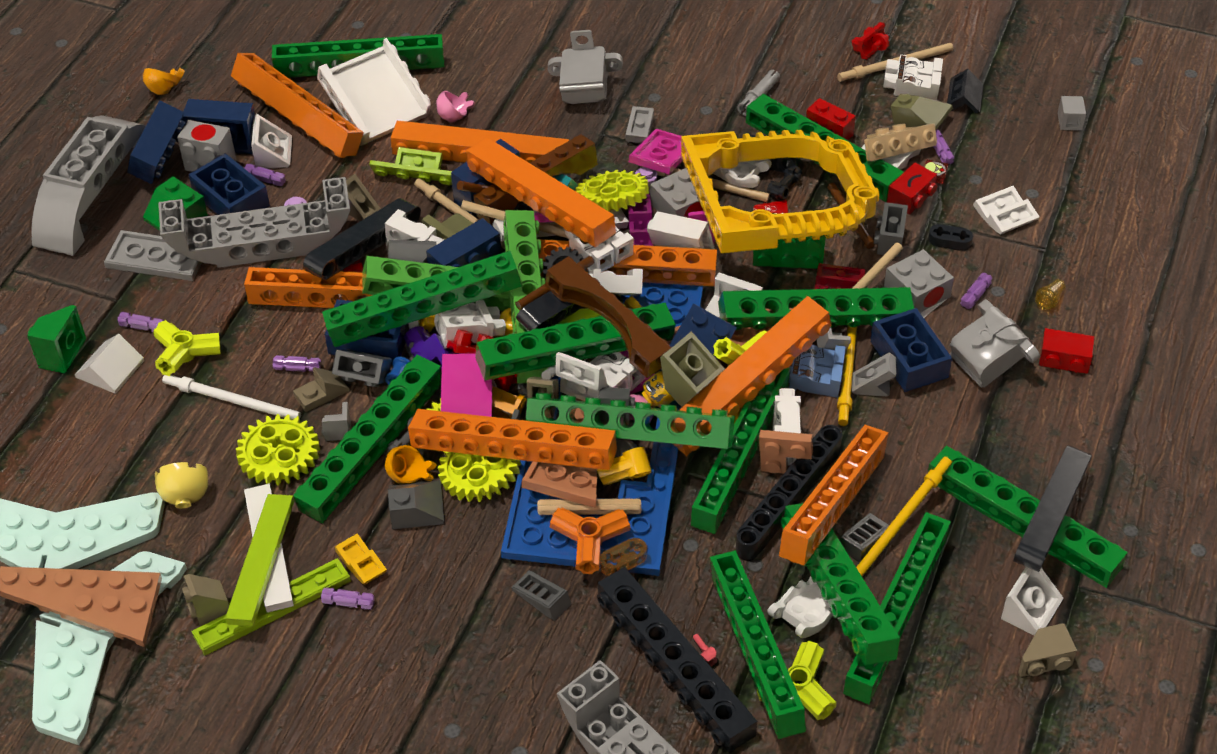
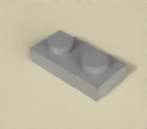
M632 107L625 135L626 142L642 143L649 136L654 117V108Z

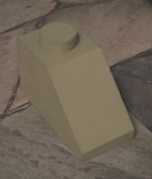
M535 376L528 378L527 397H536V393L551 394L552 399H558V379H543L542 377ZM552 406L550 409L552 418H554L555 406Z

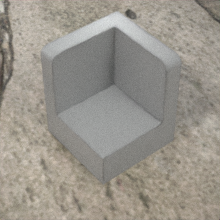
M1061 96L1058 108L1060 130H1083L1086 117L1083 97Z
M831 327L824 336H820L817 339L818 348L835 350L836 345L846 346L845 353L851 343L850 336H842V333L832 332Z
M342 402V414L325 415V418H322L325 441L342 440L345 433L351 430L348 402Z

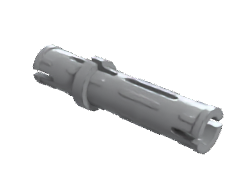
M769 70L756 87L746 93L745 99L737 106L740 114L762 94L766 95L775 83L780 80V74L777 71L771 76L775 70Z

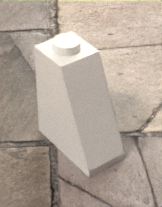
M657 211L654 218L648 223L647 232L650 235L652 244L656 246L714 249L708 222Z

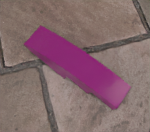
M650 193L647 194L646 199H642V203L636 202V206H628L629 234L634 238L633 245L654 246L647 232L648 223L652 220Z

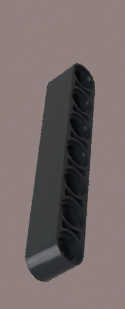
M401 198L394 200L308 253L303 261V269L323 280L331 278L387 242L385 222L398 209L406 213V219L417 223L421 215V208Z
M834 425L822 427L812 439V459H796L739 528L736 535V552L740 559L751 561L761 553L781 528V519L785 515V506L800 504L837 458L842 442V431L840 428Z
M1069 445L1066 446L1018 546L1013 562L1037 572L1040 571L1086 472L1092 454Z

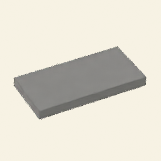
M123 230L120 231L104 261L105 268L189 281L194 280L202 264L200 261L190 259L178 253L161 236Z

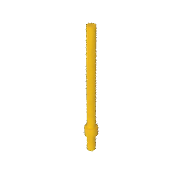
M847 327V336H850L851 343L844 357L841 396L837 402V409L839 411L838 424L840 426L848 425L849 412L852 410L851 387L857 327Z
M943 457L934 470H929L923 478L924 482L857 565L856 568L862 577L930 490L936 488L942 481V475L952 464L948 457Z

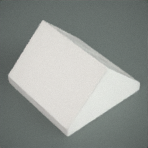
M256 114L253 122L251 145L256 168L257 166L266 169L288 168L291 161L292 135Z
M117 334L103 342L76 372L75 377L116 394L144 362V357L120 334Z
M1025 567L1006 597L1001 619L1035 635L1038 629L1048 625L1063 597L1042 568L1037 572Z

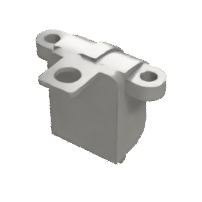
M591 30L571 31L572 49H565L562 52V57H553L548 61V72L553 76H560L559 85L562 101L569 104H581L606 100L608 72L619 71L622 68V56L618 53H606L602 46L594 47ZM578 36H585L588 38V42L586 44H579L576 38Z
M987 299L977 305L983 316L957 333L950 343L952 350L950 356L980 387H986L1023 357L1031 363H1034L1041 357L1032 341L1022 332L1021 328L997 307H994Z

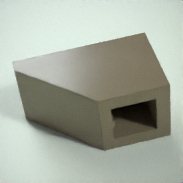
M192 574L184 575L187 586L182 588L191 618H197L200 627L227 614L229 604L220 580Z
M1064 623L1037 630L1022 657L1018 671L1020 677L1028 675L1038 676L1043 672L1055 669L1061 671L1073 665L1077 649Z

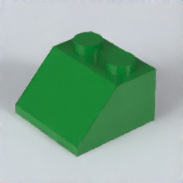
M171 177L155 189L143 215V220L160 231L159 202L179 199L183 200L187 219L206 217L208 214L204 196L175 177Z
M74 305L39 317L33 327L29 329L27 335L38 367L60 373L67 372L87 339L77 307Z

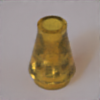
M1056 279L1052 283L1038 289L1035 297L1037 305L1042 309L1054 308L1066 288L1065 283L1062 280Z

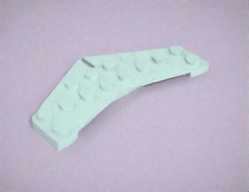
M147 493L71 510L52 512L0 499V561L10 567L43 568L46 561L44 568L78 569L154 538L159 533L165 501L160 497L159 493Z
M143 551L110 571L160 573L162 581L159 595L166 588L171 589L182 578L187 568L184 562ZM44 612L39 615L41 621L36 620L32 721L40 733L80 745L87 733L90 722L88 716L104 659L116 637H114L113 633L105 630L97 631L63 619L54 612Z

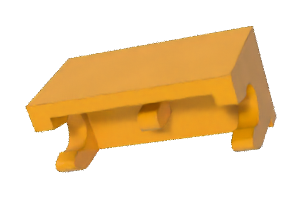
M492 386V415L498 418L511 419L515 409L520 410L521 414L527 399L521 394L516 396Z

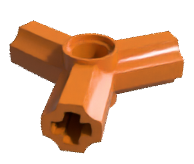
M561 507L557 508L553 513L550 528L577 541L576 570L581 571L583 574H593V572L599 571L602 542L629 531L630 523L623 509L615 510L599 518H583Z

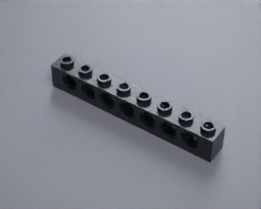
M625 567L598 582L597 600L601 607L607 608L611 612L617 626L623 627L627 631L632 644L636 647L639 646L643 650L648 663L652 666L655 665L659 669L664 682L674 687L680 701L684 705L690 706L694 711L695 718L702 726L706 725L717 745L723 746L730 753L756 736L758 721ZM719 717H727L728 719L722 720Z

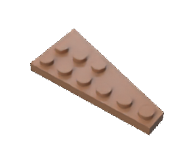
M577 408L575 411V418L579 422H582L584 419V412L580 408ZM532 462L522 479V488L596 508L597 469Z
M0 566L1 597L23 605L28 603L37 606L43 612H54L63 619L97 631L105 630L113 633L114 637L120 639L127 638L135 641L137 645L145 647L162 581L160 573Z

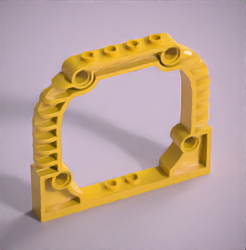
M782 130V135H777L775 131H770L769 136H764L762 132H757L756 137H750L749 133H746L739 139H737L734 131L681 136L682 160L721 253L778 248V240L783 239L785 243H791L792 238H798L799 242L810 236L813 240H819L820 235H825L827 239L833 238L834 234L837 233L840 236H844L850 229L852 231L857 230L861 222L864 224L867 218L873 217L876 213V203L879 201L878 188L874 187L871 176H868L865 165L859 160L858 153L854 151L852 145L846 140H834L827 136L826 141L820 139L816 132H810V136H806L802 130H796L795 134H790L788 130ZM786 157L805 158L818 161L824 170L835 173L847 193L845 203L838 207L824 210L772 214L763 209L747 212L732 206H720L718 193L713 190L712 179L708 177L720 168H735L739 162Z

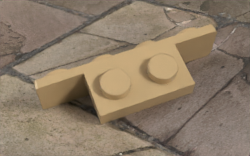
M897 124L892 126V130H889V128L876 129L875 134L867 135V139L864 140L867 161H875L936 146L937 144L935 124L918 127H906V124Z

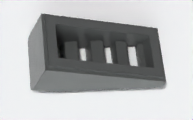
M869 513L840 538V542L848 555L861 562L889 525ZM870 523H872V524H874L875 526H877L878 528H880V530H878V529H876L875 527H873L872 525H870ZM865 528H867L875 534L872 535L871 533L866 531Z
M530 570L511 587L513 592L554 621L571 605L567 590ZM533 582L535 583L529 590H526Z

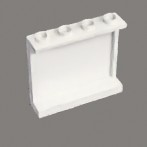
M387 38L384 39L382 47L329 69L327 64L318 67L317 79L340 115L364 132L360 146L393 132L397 120L416 122L427 117L429 114L430 99L426 94L422 93L417 79L411 76L405 61H401L396 47L393 44L391 45Z

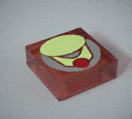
M926 159L924 167L937 173L936 183L944 184L948 163Z

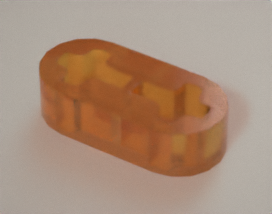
M631 538L604 551L600 556L601 572L610 576L623 567L630 570L642 564L647 558L646 543L642 539ZM610 560H611V562H613V563L617 562V564H616V565H613L612 563H608V564H607V561H610Z

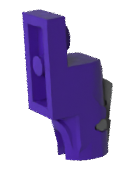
M423 326L411 328L404 335L406 349L411 361L416 355H419L440 365L442 368V354H454L452 349L444 348L440 336L436 333L431 336L427 329L424 330Z

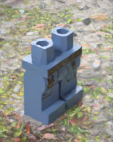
M811 345L806 352H802L794 359L793 366L788 367L790 368L789 389H795V391L798 389L803 392L838 398L846 346L836 345L835 350Z

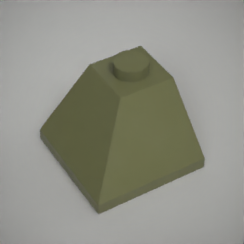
M900 94L891 105L894 125L906 124V127H918L935 124V130H937L953 109L951 104L909 94Z
M692 331L660 357L665 389L681 407L725 370Z

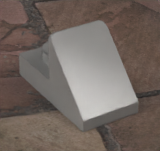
M889 352L853 372L851 392L854 395L889 396L890 379L896 376V357Z

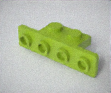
M398 147L395 163L370 160L369 163L373 172L379 176L391 174L401 179L413 177L420 178L424 182L434 180L444 185H452V171L440 170L443 159L442 153Z

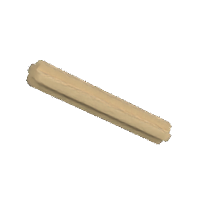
M540 499L537 503V510L539 515H553L557 508L561 507L577 515L608 514L618 509H623L625 514H640L641 499H596V508L564 499Z

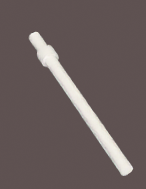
M164 375L162 379L163 383L178 387L183 392H196L272 415L279 414L283 418L289 414L290 420L297 416L299 419L301 417V412L195 382L194 379L185 376L179 378L172 375Z

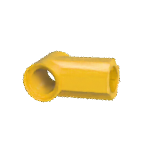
M637 447L623 452L622 456L614 458L610 470L597 469L603 485H609L627 478L635 479L652 473L645 447Z

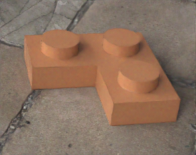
M760 430L761 471L784 474L788 469V457L812 459V434Z

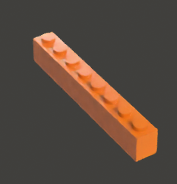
M237 53L231 77L237 80L240 86L249 89L252 95L260 97L265 101L266 105L275 108L280 115L290 119L293 125L301 127L306 131L307 135L316 138L322 146L331 149L334 155L340 158L356 156L364 134L362 130L256 54Z
M398 120L390 138L392 154L397 155L398 147L442 153V160L467 162L466 150L486 137L494 142L502 139L517 149L520 153V158L528 163L569 141V139Z
M486 137L466 150L467 164L472 172H476L488 182L497 185L503 191L516 197L517 200L530 206L534 211H538L550 221H554L566 231H570L578 236L582 241L597 247L616 234L614 214Z
M807 296L686 403L680 411H686L687 407L702 408V413H712V409L727 410L728 415L735 416L747 401L753 400L765 385H769L774 381L776 375L784 368L790 367L796 357L802 352H806L815 340L820 336H824L832 326L829 312ZM682 418L675 420V427L678 431L683 432L686 427L685 421ZM703 420L700 424V429L703 433L709 434L712 427L708 421ZM673 444L686 456L700 447Z

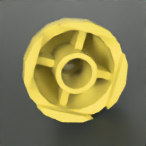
M188 462L160 467V473L155 472L157 492L164 501L175 505L176 508H189L192 503L199 501L207 490V468L197 463L196 468L188 467Z

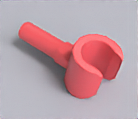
M695 634L693 639L703 652L700 655L712 667L717 663L715 648L708 647L699 634Z

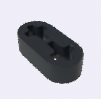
M936 224L929 230L928 241L936 247L965 251L972 246L973 233L966 228Z

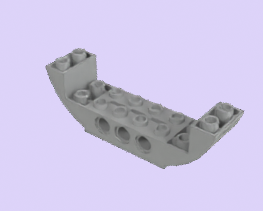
M103 115L93 118L87 117L43 174L44 179L37 195L32 218V246L72 256L75 255L85 241L79 219L130 149L135 148L146 125Z
M346 178L322 180L325 197L323 201L187 219L182 199L159 202L160 235L178 253L203 263L216 264L217 268L305 256L310 251L331 240L347 221L350 205Z
M601 660L557 693L561 708L570 726L588 754H679L620 697V678Z

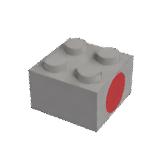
M188 120L177 137L186 171L193 172L224 153L237 161L230 128Z
M686 168L650 184L651 205L656 211L688 218V213L703 211Z
M923 249L887 267L884 288L910 287L914 308H917L921 313L951 297L954 277Z

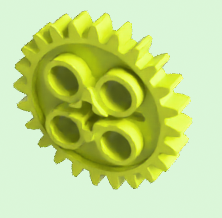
M618 170L614 172L606 171L605 174L597 173L596 177L589 176V179H583V183H578V187L575 188L576 192L609 212L614 209L619 211V208L628 209L627 206L629 205L636 206V202L642 203V199H646L647 194H649L648 179L645 176H641V173L634 174V171L626 173V170L618 172Z
M277 414L275 420H271L269 416H266V422L263 423L260 420H256L257 426L249 425V433L242 432L243 439L237 440L238 448H236L238 464L241 466L243 473L247 472L249 479L255 476L256 483L265 479L266 484H270L272 480H275L277 486H279L281 480L285 479L289 484L290 477H295L299 480V473L308 474L307 466L314 467V460L319 459L318 451H320L318 435L314 432L313 426L308 427L307 421L300 423L298 416L293 420H290L289 414L284 419H280V415Z
M443 451L445 457L439 459L441 465L438 466L440 473L438 475L445 491L449 490L451 496L457 495L458 500H462L466 496L468 502H471L473 497H477L478 502H481L482 497L485 495L490 500L492 498L491 493L495 492L501 495L500 488H510L508 481H516L514 474L520 473L518 466L521 465V460Z

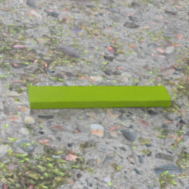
M267 494L225 617L226 623L229 625L254 626L293 508L294 498L292 495Z
M336 558L289 582L294 606L267 612L263 598L254 626L229 625L226 623L225 614L191 631L192 635L205 656L320 598L323 588L337 589L351 582L350 575L340 560Z

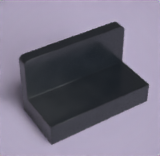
M968 68L950 79L947 104L953 106L951 111L967 104L975 113L980 112L983 84Z

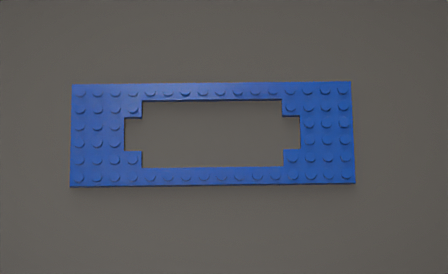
M642 282V294L633 297L642 307L650 304L666 303L676 324L675 327L681 326L693 303L701 307L704 286ZM621 295L623 304L630 295ZM555 375V376H554L553 378H551V379H558V383H559V398H558V399H560V398H561V395L563 394L562 392H560V380H561V377H558V376ZM676 400L672 401V402L669 404V405H675V406H677V407H676V410H680V409L682 408V407L676 402ZM557 407L555 410L554 419L558 418L559 410ZM657 417L656 429H658L659 426H660V420H659L658 417ZM653 442L650 460L652 473L648 474L647 482L621 480L618 499H641V513L626 514L630 523V530L602 542L599 569L618 571L625 567L629 573L660 576L679 451L672 443ZM521 460L520 473L517 476L502 544L501 558L576 567L577 541L551 529L550 521L553 515H539L537 510L538 500L561 498L522 488V479L533 461ZM599 514V515H579V516H581V517H583V518H585V517L599 518V517H601V516H603V515H606V514Z

